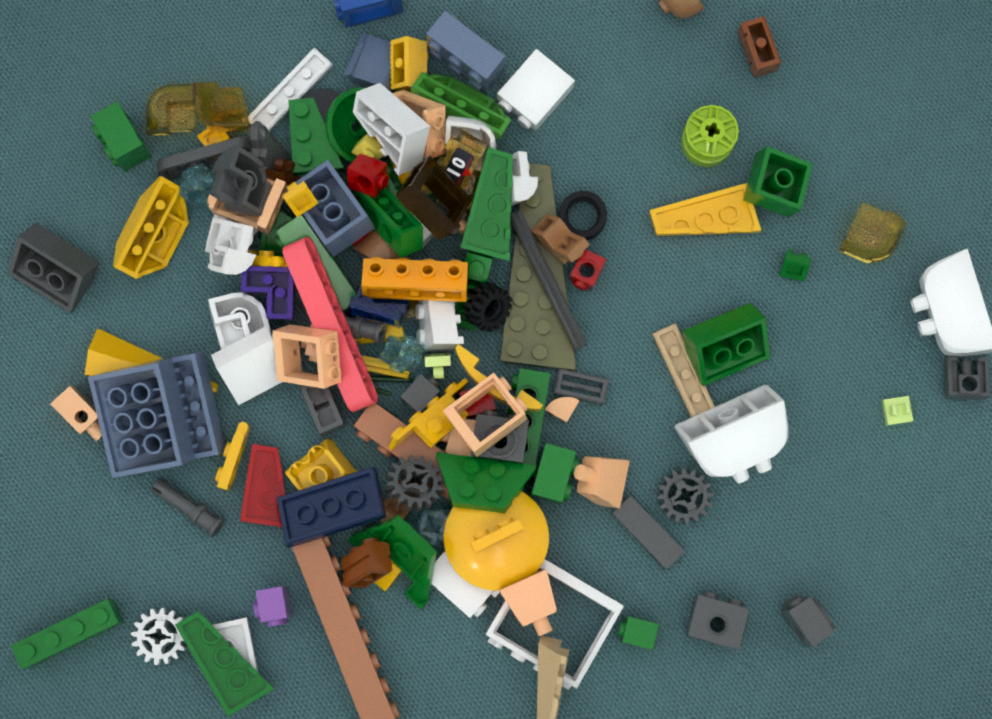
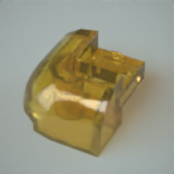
M218 82L192 83L195 111L200 123L209 130L218 132L248 131L247 106L244 104L242 87H219Z
M195 83L163 85L157 87L149 95L146 105L147 136L172 135V132L195 131V110H197Z
M862 202L839 251L870 264L883 261L890 257L896 249L906 227V222L889 210L884 212Z

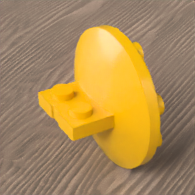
M521 492L518 497L513 499L512 505L505 514L453 507L446 520L444 529V547L448 560L454 570L468 583L485 590L499 591L534 575L544 562L549 545V530L545 516L537 503L524 492Z

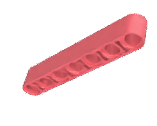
M306 236L284 246L283 255L313 327L333 330L338 333L342 382L337 384L350 411L356 412L377 403L376 389L313 241Z

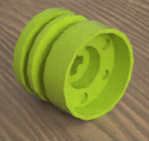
M707 105L700 107L691 114L682 132L681 146L683 153L689 161L697 166L713 167L721 164L728 158L738 140L739 128L737 120L730 111L721 106ZM709 129L714 130L713 137L708 136Z

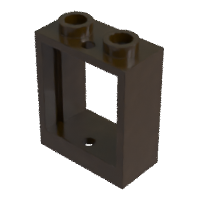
M431 156L413 167L396 194L397 199L438 240L447 234L452 236L459 230L461 226L459 222L469 213L467 208L472 201V198ZM423 185L449 209L447 215L421 190Z

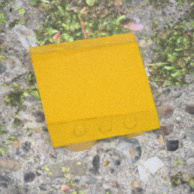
M327 438L322 443L313 446L308 451V454L292 464L285 471V474L299 491L358 472V470L354 469L337 447L336 442Z

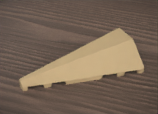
M541 636L538 642L537 719H557L562 696L561 690L570 651L569 649L561 648L562 640L547 636Z

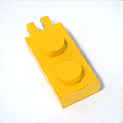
M247 251L256 255L251 266L288 267L285 258L274 256V251H258V256L257 251Z
M246 422L238 424L232 442H227L223 453V457H226L224 466L218 468L215 481L218 482L217 487L220 489L231 490L250 431V426Z

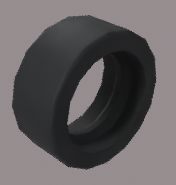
M581 190L571 193L564 199L560 206L559 218H561L572 233L582 236L586 240H591L603 230L606 224L607 210L605 203L598 195L590 191ZM581 201L592 204L598 214L595 225L584 231L574 228L568 220V211L571 206Z

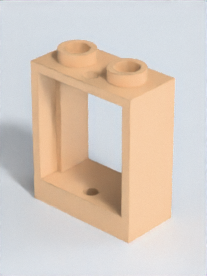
M291 324L273 330L277 381L322 389L342 382L337 331ZM299 341L316 344L318 374L302 372Z
M492 373L443 410L447 419L476 457L527 420L525 411L528 409L519 397L514 399L509 393L512 389L503 376L498 378L495 373ZM496 388L516 416L480 442L459 414Z

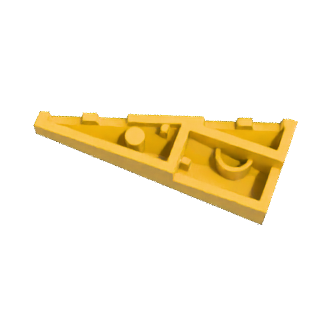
M97 329L88 348L84 375L89 377L163 358L101 329ZM210 381L213 393H218L219 385Z

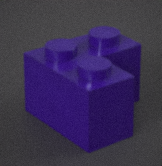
M250 266L246 271L242 272L241 292L267 293V319H294L295 282L288 267Z

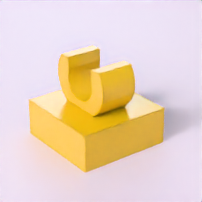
M294 181L286 187L288 192L282 195L296 217H299L318 204V201L304 181L298 185Z

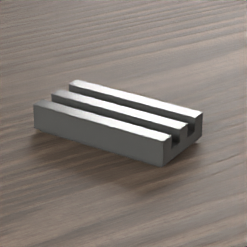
M559 368L554 394L604 405L609 379ZM563 376L603 384L602 388L562 380ZM562 385L566 387L598 393L601 395L600 398L594 396L560 389V387Z

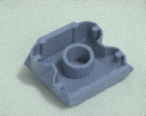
M361 34L344 76L355 84L366 88L381 83L389 91H392L390 88L392 85L390 83L392 80L390 78V41L369 34Z

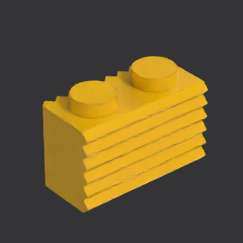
M404 36L390 42V78L392 79L390 81L392 84L390 88L396 91L406 90L411 92V88L422 72L427 73L429 54L427 52V41Z

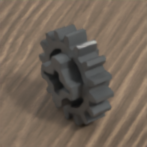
M410 455L408 461L401 457L398 465L393 463L390 469L391 472H388L386 477L389 481L386 485V490H392L389 498H397L396 506L398 507L405 504L406 511H409L411 506H414L416 512H420L422 505L428 510L432 505L431 502L436 503L439 499L438 495L443 491V487L440 485L444 479L440 476L437 477L440 469L431 468L432 460L424 463L423 456L415 460L413 455ZM401 474L402 482L398 484V476ZM430 482L431 491L428 493L429 488L427 487V484Z
M682 468L680 475L673 470L671 471L672 479L665 476L663 481L666 485H659L657 488L663 492L662 495L656 496L657 500H663L659 510L666 508L667 513L665 517L675 516L674 523H678L680 518L683 519L684 525L689 524V518H692L694 522H698V514L702 516L707 515L704 507H712L707 498L714 495L706 490L711 484H704L702 482L705 477L704 475L697 478L695 476V469L690 474H687L686 469ZM683 479L691 480L697 486L686 485ZM673 484L675 491L673 497L668 499V491ZM681 490L685 493L695 491L688 498L689 503L685 500L676 502L674 500L682 494ZM699 494H702L701 503L699 507L696 508V498ZM672 507H682L687 514L679 513Z

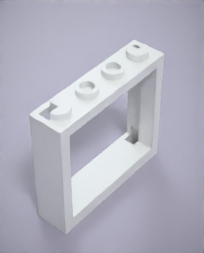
M544 559L539 568L540 570L546 569L548 575L610 611L573 677L567 673L564 675L562 686L568 690L571 686L577 689L624 606ZM505 601L486 633L490 637L488 642L500 650L503 645L512 650L510 656L522 663L526 659L535 664L533 669L538 672V656L496 632L510 609Z

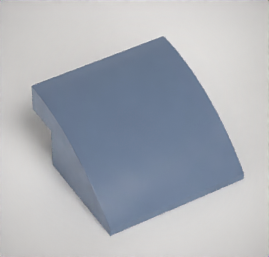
M203 350L88 377L112 478L181 466L197 458L219 455L224 452L226 446Z

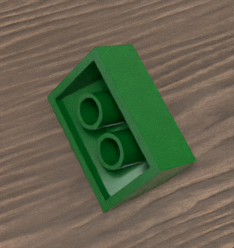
M751 303L682 331L686 353L702 386L771 358L766 318Z

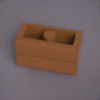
M765 16L741 23L737 33L748 63L751 65L750 69L753 77L777 71L781 60Z
M377 538L363 540V545L351 548V553L341 559L342 570L345 571L343 574L344 586L349 588H366L392 571V563L389 558L391 555L390 546L387 542H379Z

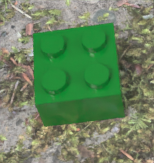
M118 101L91 116L95 123L91 128L96 137L105 146L103 149L115 167L120 165L126 172L151 158L131 120Z
M766 146L755 154L743 201L786 217L794 215L802 208L813 163Z
M545 443L531 494L532 498L561 505L563 500L567 501L569 499L572 484L568 483L569 476H574V469L578 466L579 459L575 458L576 451Z

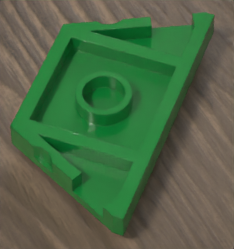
M436 453V461L439 464L452 507L505 514L512 505L513 499L518 497L523 491L524 485L530 477H534L536 474V465Z

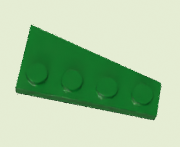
M487 147L460 248L510 261L513 154Z
M199 611L175 624L227 717L274 690Z

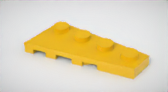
M747 183L649 211L656 236L760 233L762 230L754 205L743 201Z

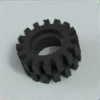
M482 282L479 284V288L476 286L473 288V294L469 292L468 297L470 300L464 303L467 308H464V313L467 314L465 318L468 322L485 332H492L494 328H500L499 323L504 324L506 322L505 316L509 317L508 309H512V304L509 302L512 301V298L506 290L491 282H486L485 284ZM491 302L489 308L485 312L487 305Z

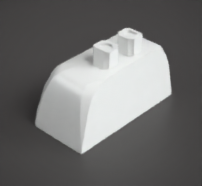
M968 249L957 252L929 266L920 276L919 282L922 294L910 300L914 313L927 310L929 319L917 323L920 335H935L937 345L944 355L972 356L991 353L992 326Z
M768 385L760 386L674 426L690 454L707 475L711 477L732 476L738 484L750 478L747 469L755 466L758 473L771 470L770 458L774 457L788 440V421L784 400Z

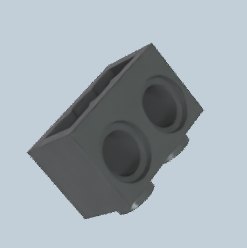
M305 385L300 386L317 430L322 437L346 427L329 387L322 389Z

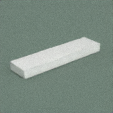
M313 48L246 118V121L250 125L255 121H260L267 127L270 133L289 113L288 100L302 99L333 67V64L317 49Z

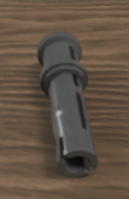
M345 316L352 335L356 339L363 337L374 340L376 344H382L387 332L386 322L380 321L376 323L368 321L363 316L356 319ZM308 317V323L312 324L310 318Z
M159 478L151 489L153 493L189 517L192 525L195 526L197 524L207 531L208 536L211 538L217 535L225 523L226 519L223 517L219 518L208 510V506L205 504L199 505L162 478Z

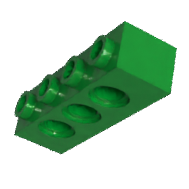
M346 176V186L348 187V180ZM349 188L375 226L374 230L400 258L423 249V225L387 188L382 189L375 198Z
M520 368L519 375H513L512 389L516 390L515 398L521 390L532 391L535 394L536 400L543 404L540 412L525 411L532 424L527 431L526 445L528 449L524 453L523 464L536 465L550 373ZM508 406L507 414H515Z

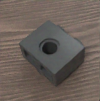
M484 410L482 414H477L474 435L481 442L516 416V414H509L508 418L498 417V412ZM529 421L523 422L505 436L507 445L504 448L498 449L491 446L477 458L523 463ZM471 451V457H476L475 454Z
M703 591V595H695L685 636L739 650L749 609L743 607L744 602L731 598L728 599V603L718 600L719 595ZM715 617L720 618L723 623V627L719 632L712 631L710 627V622Z
M796 595L784 603L786 608L780 612L803 646L814 647L834 633L835 627L830 617L819 602L811 598V596L802 597L800 595L797 597Z

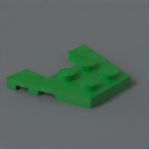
M399 515L355 532L348 539L354 547L363 545V540L368 538H377L379 542H387L389 544L391 554L389 558L413 581L404 594L421 610L429 601L437 551Z

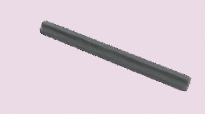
M518 210L511 213L510 222L575 350L583 348L587 342L522 212Z

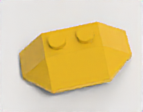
M159 176L139 197L116 242L114 268L138 279L167 266L189 223L183 188Z

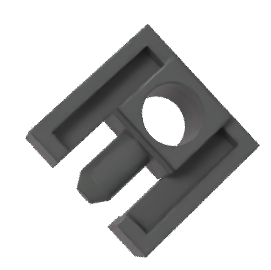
M947 356L944 360L945 399L987 400L990 397L989 358L978 357L974 361L976 375H972L971 361L963 359L961 362V374L957 375L958 357ZM962 382H968L972 387V391L965 390Z

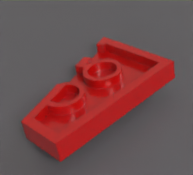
M252 444L240 522L282 527L277 497L286 494L278 448Z

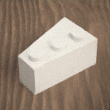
M381 83L357 91L353 108L356 118L370 137L375 136L383 147L380 151L384 157L389 155L397 166L394 168V171L398 176L411 171L413 167L423 161L430 125Z
M418 300L419 304L416 305L415 315L416 319H419L420 329L417 330L416 340L417 344L420 345L421 352H450L458 344L460 346L464 344L463 336H458L456 324L461 323L460 315H455V301Z

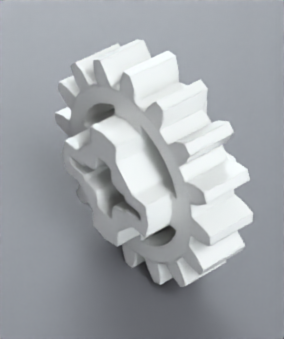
M161 608L159 614L156 609H150L151 616L144 613L141 614L143 622H135L134 625L138 628V631L131 632L132 636L137 637V641L133 642L132 646H139L140 648L136 653L137 656L145 654L144 661L146 663L154 658L155 665H160L161 659H163L165 664H169L171 656L179 659L180 656L177 651H186L187 648L182 645L184 640L177 628V633H173L168 627V621L175 626L184 618L179 617L175 619L176 611L174 610L167 615L166 608ZM157 619L154 627L150 630H145L150 622ZM161 631L162 634L171 636V638H165L159 643V639L150 636V634L160 633ZM144 640H148L152 645V651L147 648ZM171 642H175L174 647L164 654L166 646Z

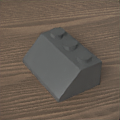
M35 223L18 236L7 274L64 310L72 313L94 281L99 262Z

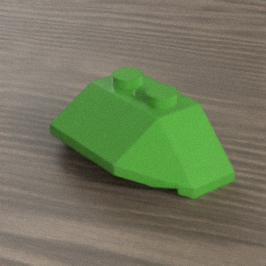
M422 72L411 88L412 93L445 105V130L448 116L473 118L485 122L494 132L495 139H500L510 124L511 119L505 115L503 109L494 99L451 76L429 75Z

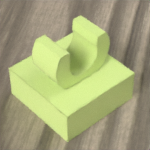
M450 352L425 354V367H433L434 379L444 378L443 366H451Z
M909 396L882 400L886 426L913 422Z

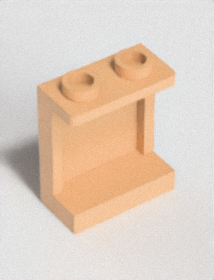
M406 90L394 92L393 94L430 125L423 158L426 159L429 156L435 158L445 154V105Z
M267 178V182H270V189L262 215L248 216L230 211L223 207L224 202L210 194L207 203L213 214L236 223L252 226L254 230L269 235L284 202L282 195L287 193V183L277 178L275 181Z

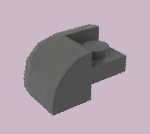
M238 145L228 148L220 155L211 171L215 174V178L209 194L224 202L223 207L230 211L248 216L262 215L270 189V182H267L266 173L262 167L264 163Z

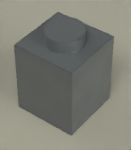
M420 374L400 398L414 412L420 411L423 413L428 409L426 407L428 403L441 394L438 389L440 384L430 375L425 378Z

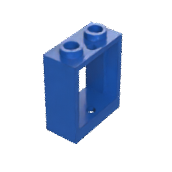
M334 0L338 20H344L346 28L403 13L402 0Z

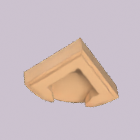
M561 397L548 404L544 411L567 423L580 400L573 397Z

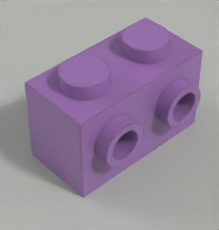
M279 586L256 591L257 602L253 603L255 617L260 618L261 623L268 622V627L287 624L286 619L292 618L288 587Z

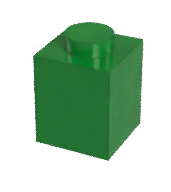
M626 616L625 621H620L617 636L621 637L620 642L653 650L659 624Z

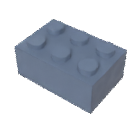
M447 11L442 13L426 33L429 55L438 62L442 60L448 64V69L458 77L460 75L469 80L468 84L478 92L482 90L487 94L505 71V55Z
M329 160L296 181L297 185L304 181L318 201L317 205L303 213V215L333 257L375 229L372 221Z

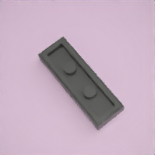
M631 495L621 504L620 509L617 508L612 513L666 570L685 552Z

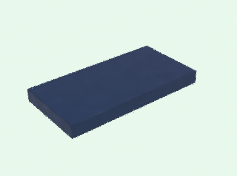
M375 467L277 497L285 545L288 548L387 517Z

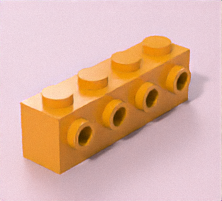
M382 257L363 258L361 284L363 298L467 302L468 262L460 260L436 261L434 259L410 260L408 258L384 259Z

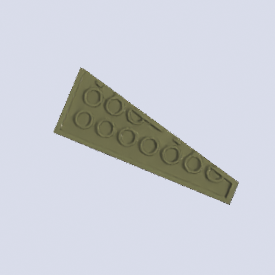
M529 163V176L538 177V186L534 195L520 203L519 210L522 212L530 230L547 213L556 216L550 165ZM516 234L509 286V296L512 298V301L509 303L512 304V309H508L510 315L505 318L500 362L575 371L574 348ZM534 236L568 304L563 263L551 255Z

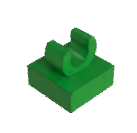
M789 249L785 253L779 276L804 281L810 267L811 257H807L806 252H802V255L793 254V250Z

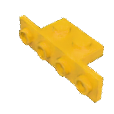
M464 378L458 384L453 382L444 391V396L441 398L436 396L426 406L427 410L423 413L420 411L416 412L409 419V425L405 428L403 426L398 427L390 436L392 441L388 447L391 451L414 432L432 448L455 428L447 419L443 410L456 401L455 398L460 395V392L464 390L469 381ZM464 410L459 415L463 420H466L469 414Z

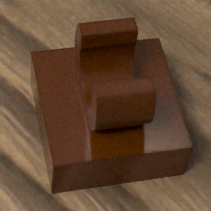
M276 158L274 162L275 170L265 169L266 178L273 181L277 178L285 181L288 185L298 181L300 176L291 174L294 170L295 162Z

